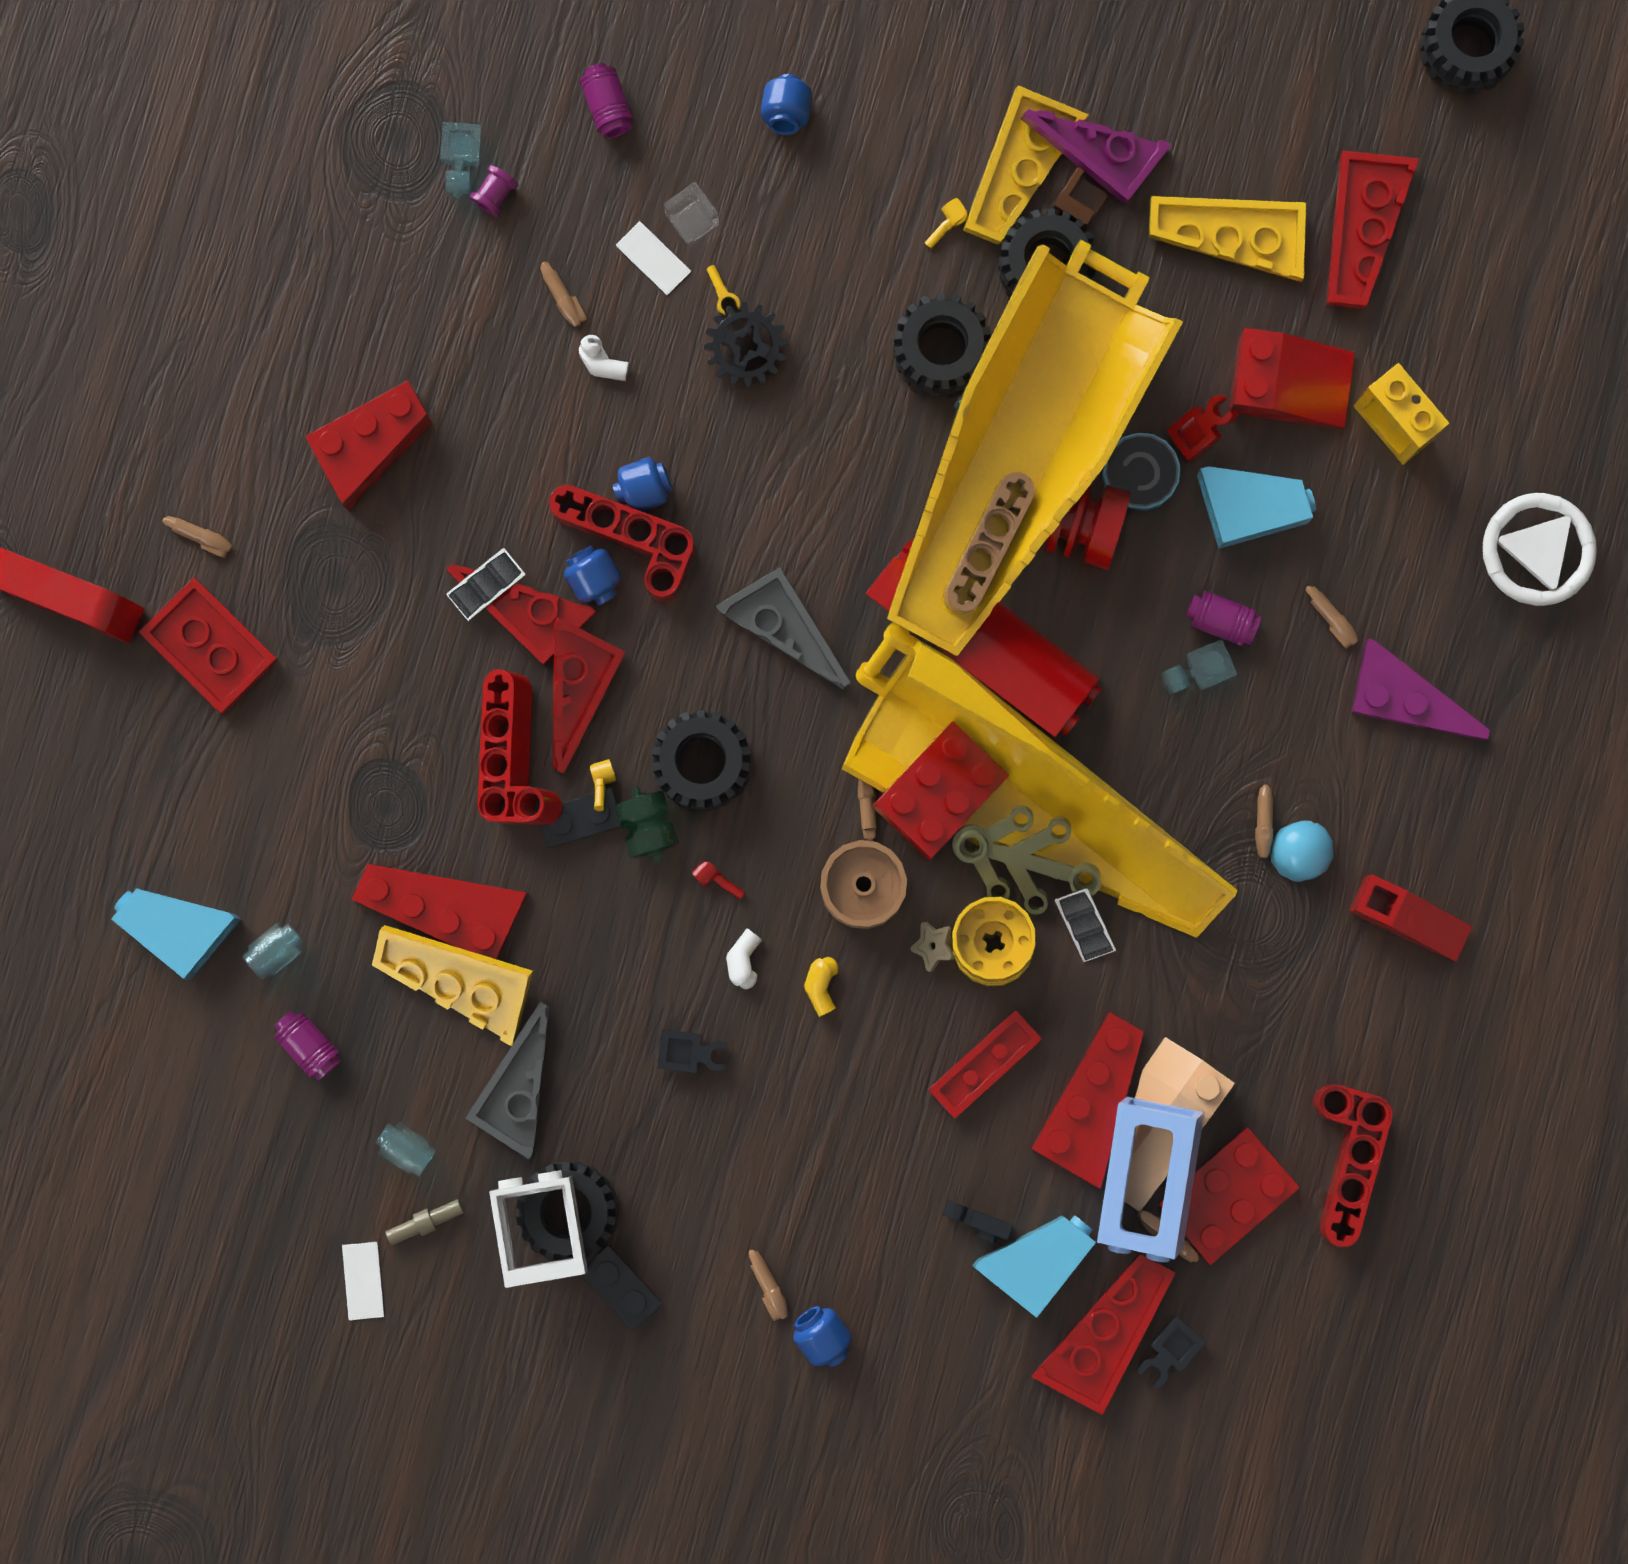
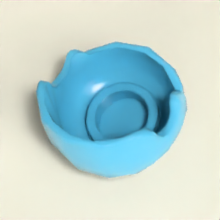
M1312 821L1292 823L1281 828L1276 833L1270 851L1271 862L1280 875L1292 881L1301 882L1316 878L1327 871L1334 858L1333 840L1326 828L1319 823H1313Z

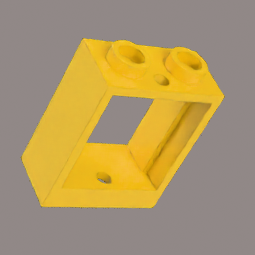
M1399 363L1370 385L1354 405V408L1402 465L1428 446L1450 424ZM1412 396L1420 397V403H1413Z

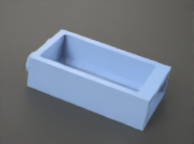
M1126 1097L1118 1103L1097 1243L1108 1245V1250L1116 1253L1128 1254L1131 1253V1250L1147 1253L1146 1257L1148 1259L1158 1262H1169L1170 1258L1175 1259L1183 1251L1204 1112L1132 1097ZM1140 1124L1167 1129L1173 1134L1171 1157L1157 1236L1126 1231L1121 1224L1136 1127Z

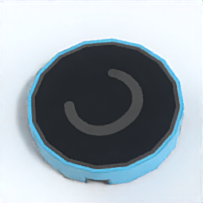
M1135 433L1122 437L1118 441L1107 464L1103 468L1102 478L1105 487L1110 485L1131 491L1128 508L1147 511L1160 507L1171 498L1179 483L1180 464L1176 452L1167 441L1154 434Z

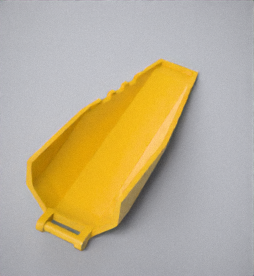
M1083 240L1078 242L1067 266L1048 253L1049 247L1041 245L1036 248L965 388L887 617L890 621L956 656L959 655L987 619L995 605L1000 602L1011 588L1012 583L1022 570L1035 557L1036 552L1046 539L1059 526L1060 521L1070 508L1079 500L1107 464L1183 321L1177 318L1164 317L1136 305L1149 281V277L1141 272L1135 274L1091 250V244ZM1084 263L1126 286L1128 291L1125 297H1121L1078 273L1082 264ZM1016 472L1025 474L1034 484L1035 492L1033 499L983 599L974 610L967 614L952 612L944 602L943 594L994 490L1005 476ZM1015 483L1011 487L1006 486L1011 491V494L1003 506L998 502L996 506L1010 509L1013 501L1019 496L1024 498V495L1019 492L1021 485ZM1011 511L1016 516L1017 512ZM998 515L989 518L987 524L990 533L998 537L1004 536L1008 530L1006 520ZM975 550L970 556V563L976 570L986 571L990 567V557L985 551ZM962 570L961 575H963V576H968V575L965 574L964 571ZM969 577L961 589H954V592L958 595L957 602L962 605L967 600L972 601V598L967 595L968 590L973 582L977 581L981 585L982 580Z
M892 622L884 632V640L870 660L862 663L856 671L857 681L864 687L877 693L878 697L854 738L842 770L884 793L953 721L1009 775L961 827L973 824L985 829L1009 817L1014 807L1025 805L1032 810L1034 815L1031 828L1024 832L1015 830L996 841V843L1011 846L1048 828L1051 819L1064 817L1071 824L1069 839L1063 843H1053L1033 854L1072 866L1084 862L1095 865L1101 873V886L1098 891L1117 898V905L1142 913L1150 919L1196 938L1236 896V888L976 677L944 653L910 635L909 630ZM897 649L906 655L892 675L887 678L881 674V670ZM1018 813L1014 817L1015 821L1019 824H1025L1029 820L1028 816L1024 813ZM1060 824L1052 828L1053 833L1056 835H1063L1067 831L1065 826ZM971 837L967 839L977 846L980 845L976 838ZM1082 872L1078 875L1080 881L1087 883L1093 879V876L1089 872Z

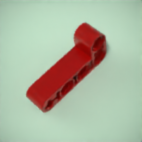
M562 485L552 492L549 505L558 522L651 557L644 579L648 593L659 602H668L677 597L695 553L694 541L687 529L575 486ZM570 497L573 498L575 505L586 511L585 521H582L583 515L581 511L569 508L567 513H563L559 503L568 502ZM608 510L615 515L613 523L605 528L596 526L594 524L596 514L600 511ZM646 524L651 528V534L645 541H635L630 537V532L635 525ZM680 537L687 541L688 546L685 552L680 555H672L666 550L667 543L672 538ZM666 573L673 577V585L667 591H657L652 586L653 579L658 574Z
M0 548V591L130 644L144 613V607L110 590Z
M502 669L490 672L483 683L478 811L485 820L508 825H549L554 823L561 815L562 803L559 796L553 791L528 786L532 684L524 675ZM506 721H508L509 728L507 733L504 735L503 727ZM504 760H506L507 768L504 774H502L501 767ZM539 798L540 809L537 813H535V802ZM505 799V809L501 813L500 803Z
M1326 1085L1317 1090L1313 1097V1106L1316 1113L1326 1120L1347 1126L1321 1216L1319 1230L1326 1242L1337 1247H1348L1353 1245L1360 1236L1393 1112L1390 1104L1379 1096L1342 1085ZM1332 1091L1339 1093L1343 1100L1341 1110L1335 1114L1328 1112L1324 1105L1326 1095ZM1371 1102L1377 1104L1381 1111L1379 1121L1373 1125L1367 1124L1362 1116L1364 1107ZM1363 1140L1369 1145L1370 1156L1365 1162L1358 1163L1352 1156V1148L1358 1141ZM1349 1179H1354L1360 1187L1358 1197L1352 1201L1345 1200L1341 1193L1343 1183ZM1337 1204L1355 1209L1354 1215L1345 1212L1343 1225L1349 1227L1347 1234H1340L1338 1239H1336L1337 1233L1331 1230L1333 1222L1340 1223L1343 1216V1211L1335 1210Z

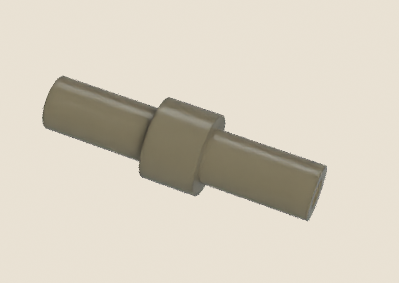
M456 1199L432 1211L426 1208L415 1213L412 1220L389 1229L385 1233L392 1246L419 1233L421 1236L436 1231L437 1225L464 1214V1210L459 1199Z

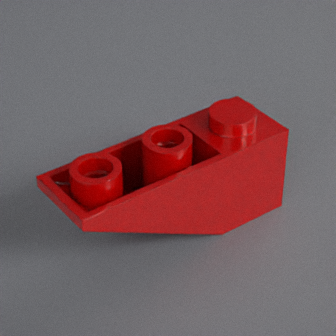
M1373 874L1363 878L1348 913L1454 962H1457L1473 927L1415 894Z

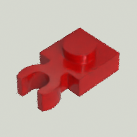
M1225 395L1212 397L1207 403L1206 411L1201 406H1194L1166 430L1187 461L1196 460L1222 438L1217 430L1219 425H1228L1237 419L1239 415L1237 411H1230L1224 417L1220 415L1219 406L1227 400Z

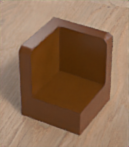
M1077 167L1056 200L1053 209H1055V214L1062 216L1063 211L1071 213L1070 219L1074 222L1078 218L1085 223L1084 230L1086 232L1106 201L1107 193L1083 179L1085 170Z

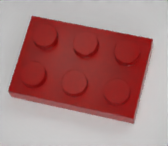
M195 577L139 631L222 715L278 661Z
M952 721L877 799L872 807L922 856L930 860L1009 775Z
M1245 1127L1195 1171L1185 1237L1209 1265H1212L1300 1188L1248 1127ZM1164 1198L1157 1204L1161 1209L1163 1208Z

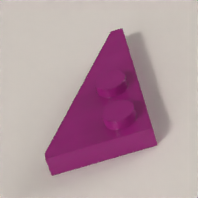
M1028 108L1020 118L1074 164L1085 170V173L1123 204L1132 197L1171 146L1167 141L1159 140L1154 142L1138 138L1132 132L1124 130L1117 132L1108 126L1080 119L1074 122L1055 117V113L1044 110L1032 111Z
M1369 638L1365 641L1351 713L1483 741L1488 740L1490 730L1378 642Z

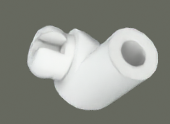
M595 335L585 336L579 346V356L589 373L596 377L626 382L629 362L609 359L599 337Z
M749 929L744 931L726 957L729 979L734 985L740 986L742 989L753 987L757 981V973L752 970L749 956L762 941L761 938Z

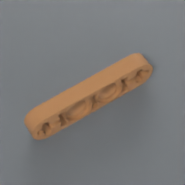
M1016 472L1005 476L994 490L943 594L944 602L952 612L967 614L974 610L983 599L1033 499L1035 492L1034 484L1025 474ZM1015 483L1021 485L1019 492L1024 495V498L1019 496L1013 501L1010 509L996 506L997 502L1001 506L1007 502L1011 491L1006 486L1011 487ZM1011 511H1016V516ZM998 515L1006 520L1008 530L1004 536L998 537L990 533L987 523L991 516ZM982 550L989 555L991 563L988 570L978 571L973 568L970 563V556L973 551ZM962 570H963L964 573L967 574L968 576H963V575H961ZM969 577L982 580L981 585L977 581L973 582L968 590L967 595L972 598V601L967 600L962 605L957 602L958 595L954 592V589H961Z

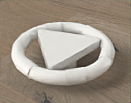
M1526 494L1503 504L1492 516L1483 538V560L1488 575L1495 585L1507 596L1525 604L1535 606L1552 605L1572 597L1589 580L1596 561V538L1588 519L1571 502L1551 494ZM1538 507L1564 515V517L1499 537L1505 525L1516 513L1522 510ZM1572 522L1582 547V558L1578 569L1564 585L1557 588L1570 523ZM1497 543L1544 584L1549 591H1538L1515 584L1503 570L1497 552Z

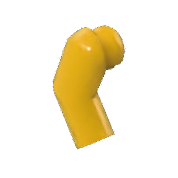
M831 957L816 959L810 966L804 988L819 1017L836 1009L827 991L831 977L838 973V964Z

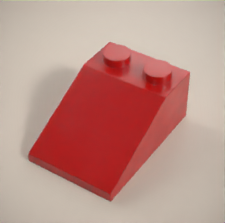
M1244 328L1238 341L1229 412L1237 411L1239 415L1344 429L1355 352L1285 333Z

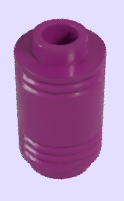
M605 63L588 67L584 70L585 75L579 82L597 132L602 133L606 139L615 138L629 132L632 129L631 122L633 121V116L616 69L614 67H606Z
M1206 590L1203 591L1201 597L1193 596L1186 613V617L1192 619L1190 627H1195L1208 634L1237 643L1240 646L1243 643L1251 645L1262 616L1255 614L1256 610L1253 608L1245 607V605L1212 594Z
M291 1010L274 1025L278 1032L273 1038L277 1040L280 1046L304 1070V1073L309 1078L314 1077L319 1082L342 1061L337 1056L339 1051L335 1049V1046L329 1042L327 1037L308 1019V1016L303 1011L295 1015Z

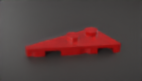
M452 564L446 569L458 583L475 571L474 569ZM518 583L513 584L485 607L543 666L554 657V622L557 617L582 629L597 613L590 606L580 605L553 594L539 592Z
M558 617L554 622L552 768L564 774L625 651Z

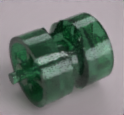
M639 787L632 788L634 796L614 806L621 827L629 829L630 832L625 838L630 858L636 859L649 856L653 857L655 864L662 862L660 854L664 853V850L679 845L673 823L665 821L664 818L669 813L664 792L658 791L645 794L641 793Z

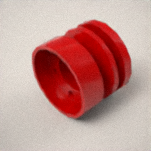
M1091 483L1079 500L1063 517L1055 531L1046 539L1044 552L1054 554L1058 538L1067 540L1063 558L1069 559L1078 543L1085 545L1083 554L1084 564L1108 570L1123 525L1131 491L1106 485L1099 500L1091 498Z

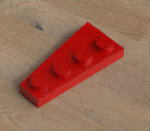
M1342 151L1340 154L1326 305L1365 309L1420 158Z
M367 864L351 900L450 945L498 960L528 893Z
M1108 1012L1031 1148L1101 1189L1111 1153L1118 1103L1126 1098L1144 1031L1111 1012Z
M1139 1253L1031 1377L1103 1415L1176 1273Z

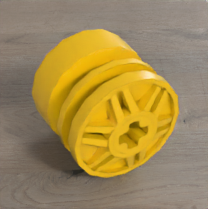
M984 897L969 904L958 916L952 931L953 954L959 969L972 981L985 986H1003L1018 979L1029 967L1036 945L1035 927L1028 913L1016 902L1002 897ZM995 935L1001 938L1000 945L1003 949L1001 951L994 949L992 953L987 952V943L984 939L992 940Z

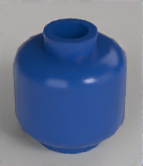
M783 74L766 83L760 111L763 122L777 134L791 135L798 132V130L808 124L813 98L811 88L801 81L799 77L792 74Z
M650 457L620 467L618 470L619 482L612 485L618 503L627 504L628 507L642 512L666 504L668 493L673 491L663 462L656 463Z
M590 545L566 560L568 567L564 571V578L580 602L588 603L595 600L599 606L617 595L614 587L619 584L622 575L606 549H594Z
M819 1306L812 1307L805 1311L794 1323L796 1329L793 1333V1341L810 1364L817 1367L828 1364L830 1367H834L848 1356L847 1348L852 1341V1333L833 1309H821Z

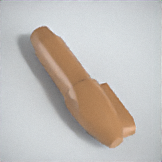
M542 262L540 270L543 279L552 293L558 309L572 326L578 327L587 318L576 296L572 297L569 295L556 270L552 269L549 262Z
M167 516L162 520L164 525L172 528L173 533L199 543L201 549L225 558L227 552L232 548L228 540L209 529L201 528L172 516Z
M1307 586L1305 590L1312 599L1310 603L1330 625L1329 631L1341 645L1347 649L1358 642L1356 632L1345 616L1341 615L1327 597L1315 586Z
M859 779L858 799L860 800L861 828L864 839L874 841L876 839L877 819L876 810L872 805L875 803L876 788Z
M1266 784L1259 790L1257 828H1255L1257 854L1263 859L1268 858L1274 837V829L1272 828V788Z
M1141 1210L1136 1216L1143 1227L1152 1236H1157L1161 1219L1148 1211ZM1184 1240L1183 1251L1179 1256L1191 1263L1197 1262L1199 1260V1253L1191 1244Z
M750 1250L749 1258L752 1262L750 1267L764 1292L762 1300L773 1321L788 1317V1306L781 1288L777 1285L760 1253Z

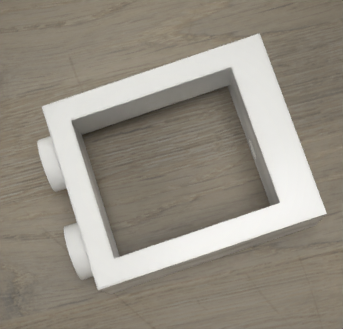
M561 1170L538 1174L539 1182L523 1185L522 1177L498 1181L499 1189L489 1191L505 1288L582 1275L588 1272L572 1176L563 1178ZM562 1189L573 1258L516 1268L505 1198Z

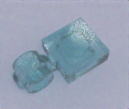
M443 122L440 162L441 164L455 165L454 170H447L445 182L446 193H453L455 198H462V194H470L471 171H464V165L479 166L481 124Z
M1221 639L1187 653L1185 657L1190 669L1184 670L1183 665L1180 664L1160 673L1163 678L1160 684L1163 689L1167 688L1169 695H1172L1190 687L1189 679L1193 677L1199 690L1202 691L1234 678L1238 674L1224 641Z

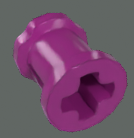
M489 165L487 168V178L477 192L470 194L469 199L485 212L498 217L501 213L499 209L501 203L509 191L516 190L519 184L503 170Z

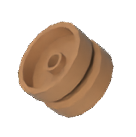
M858 840L842 845L830 855L822 870L820 891L825 907L837 921L850 928L871 929L884 925L897 914L906 896L907 877L902 862L891 849L878 842ZM860 877H866L867 882H871V888L866 892H861L856 887Z

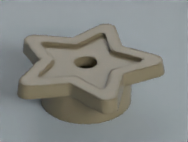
M925 921L921 923L920 939L911 946V952L922 956L926 970L933 972L940 961L954 960L955 958L953 954V940L950 936L951 927L946 926L936 930ZM933 942L936 945L935 949H932L931 944Z

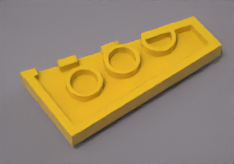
M1019 85L1014 90L963 229L965 232L997 245L1002 242L1010 227L1013 226L1035 191L1042 184L1062 154L1020 119L1028 108L1032 111L1044 110L1055 113V117L1077 122L1079 119L1085 121L1089 115Z
M1151 196L1149 238L1302 282L1304 279L1306 203Z
M386 925L380 929L372 966L415 991L420 989L435 998V1003L447 1010L451 1007L470 1018L469 1022L482 1030L487 1028L499 1035L502 1042L509 1046L513 1045L517 1039L532 970Z

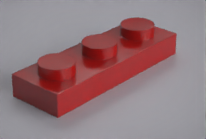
M1015 1010L928 1090L955 1119L1036 1046L1042 1038Z

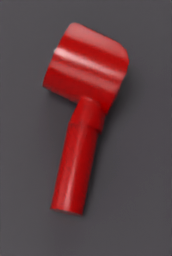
M702 861L691 871L704 888L714 880L720 887L739 900L745 894V891L727 880L708 861Z

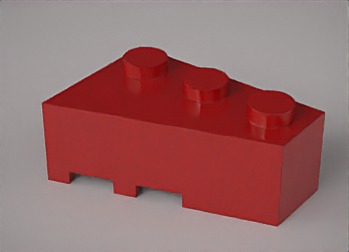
M406 381L305 437L341 503L349 512L357 504L356 501L372 484H376L384 471L406 452L432 422L409 381Z

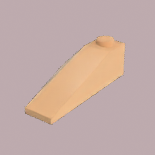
M1165 1037L1142 1069L1135 1098L1204 1112L1203 1129L1235 1083L1197 1056ZM1143 1124L1136 1127L1125 1202L1138 1212L1143 1209L1167 1177L1173 1144V1134L1170 1130Z

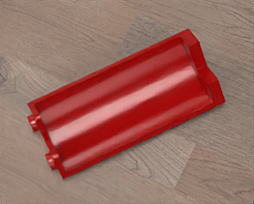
M914 538L903 547L897 557L892 559L865 593L868 598L877 605L884 607L887 611H890ZM1001 602L995 605L990 615L958 656L930 642L1042 727L1053 738L1059 732L1066 736L1080 718L1074 713L1082 702L1089 707L1102 690V687L1097 684L1100 677Z

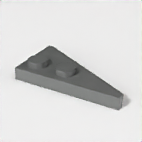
M780 567L716 605L720 614L842 690L851 685L850 680Z
M543 1002L538 1004L465 1118L527 1159H531L534 1154L550 1007Z

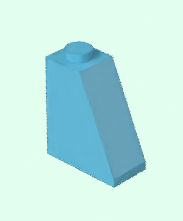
M1209 466L1201 468L1197 474L1218 549L1308 524L1313 518L1312 512L1316 511L1313 493L1310 489L1305 490L1302 480Z
M137 888L133 893L127 891L114 906L117 913L111 919L183 979L192 980L241 920L237 915Z
M1075 1215L1070 1221L1060 1216L978 1258L972 1266L1037 1318L1096 1243L1089 1237L1093 1229Z

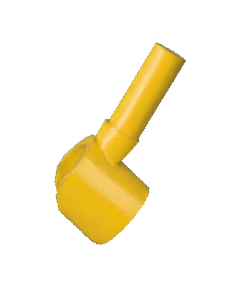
M958 198L951 200L942 207L941 210L947 220L942 222L925 241V244L930 249L952 227H957L966 221L967 211Z
M709 266L706 270L719 298L717 301V311L720 315L726 317L725 311L721 306V302L724 299H732L739 311V298L735 294L728 292L716 266Z
M610 759L594 763L590 766L595 784L594 809L596 811L604 810L605 785L617 781Z

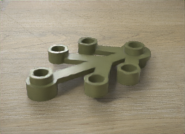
M1025 805L1014 807L1009 817L985 829L978 825L970 824L961 827L954 835L952 847L955 855L961 861L975 865L987 887V896L1008 899L1011 891L1009 881L1003 877H998L989 859L991 858L1005 863L1025 899L1024 906L1026 910L1031 914L1039 915L1047 909L1048 895L1044 890L1037 888L1028 870L1067 881L1074 893L1088 888L1090 895L1093 896L1100 889L1101 873L1095 865L1084 862L1072 866L1033 854L1053 843H1063L1069 839L1071 824L1064 817L1051 819L1048 828L1011 846L996 843V841L1015 830L1024 832L1031 828L1034 815L1032 810ZM1018 813H1024L1028 816L1029 820L1025 824H1019L1015 821L1014 817ZM1060 824L1065 826L1067 831L1063 835H1056L1053 833L1052 828ZM973 837L979 841L980 845L977 848H969L965 841ZM1082 872H1089L1093 879L1090 882L1084 883L1079 880L1078 875ZM995 885H1002L1006 892L1003 895H995L991 889ZM1033 896H1038L1042 898L1044 903L1039 907H1035L1030 904L1029 899Z

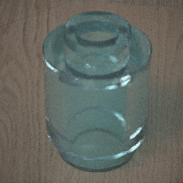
M277 922L248 945L249 950L242 956L255 974L263 980L269 974L274 976L300 955L302 951L298 945L303 940L290 924L282 927Z
M401 1121L398 1122L396 1127L388 1123L375 1142L381 1146L377 1153L406 1174L412 1172L418 1177L436 1152L435 1149L429 1146V1140Z

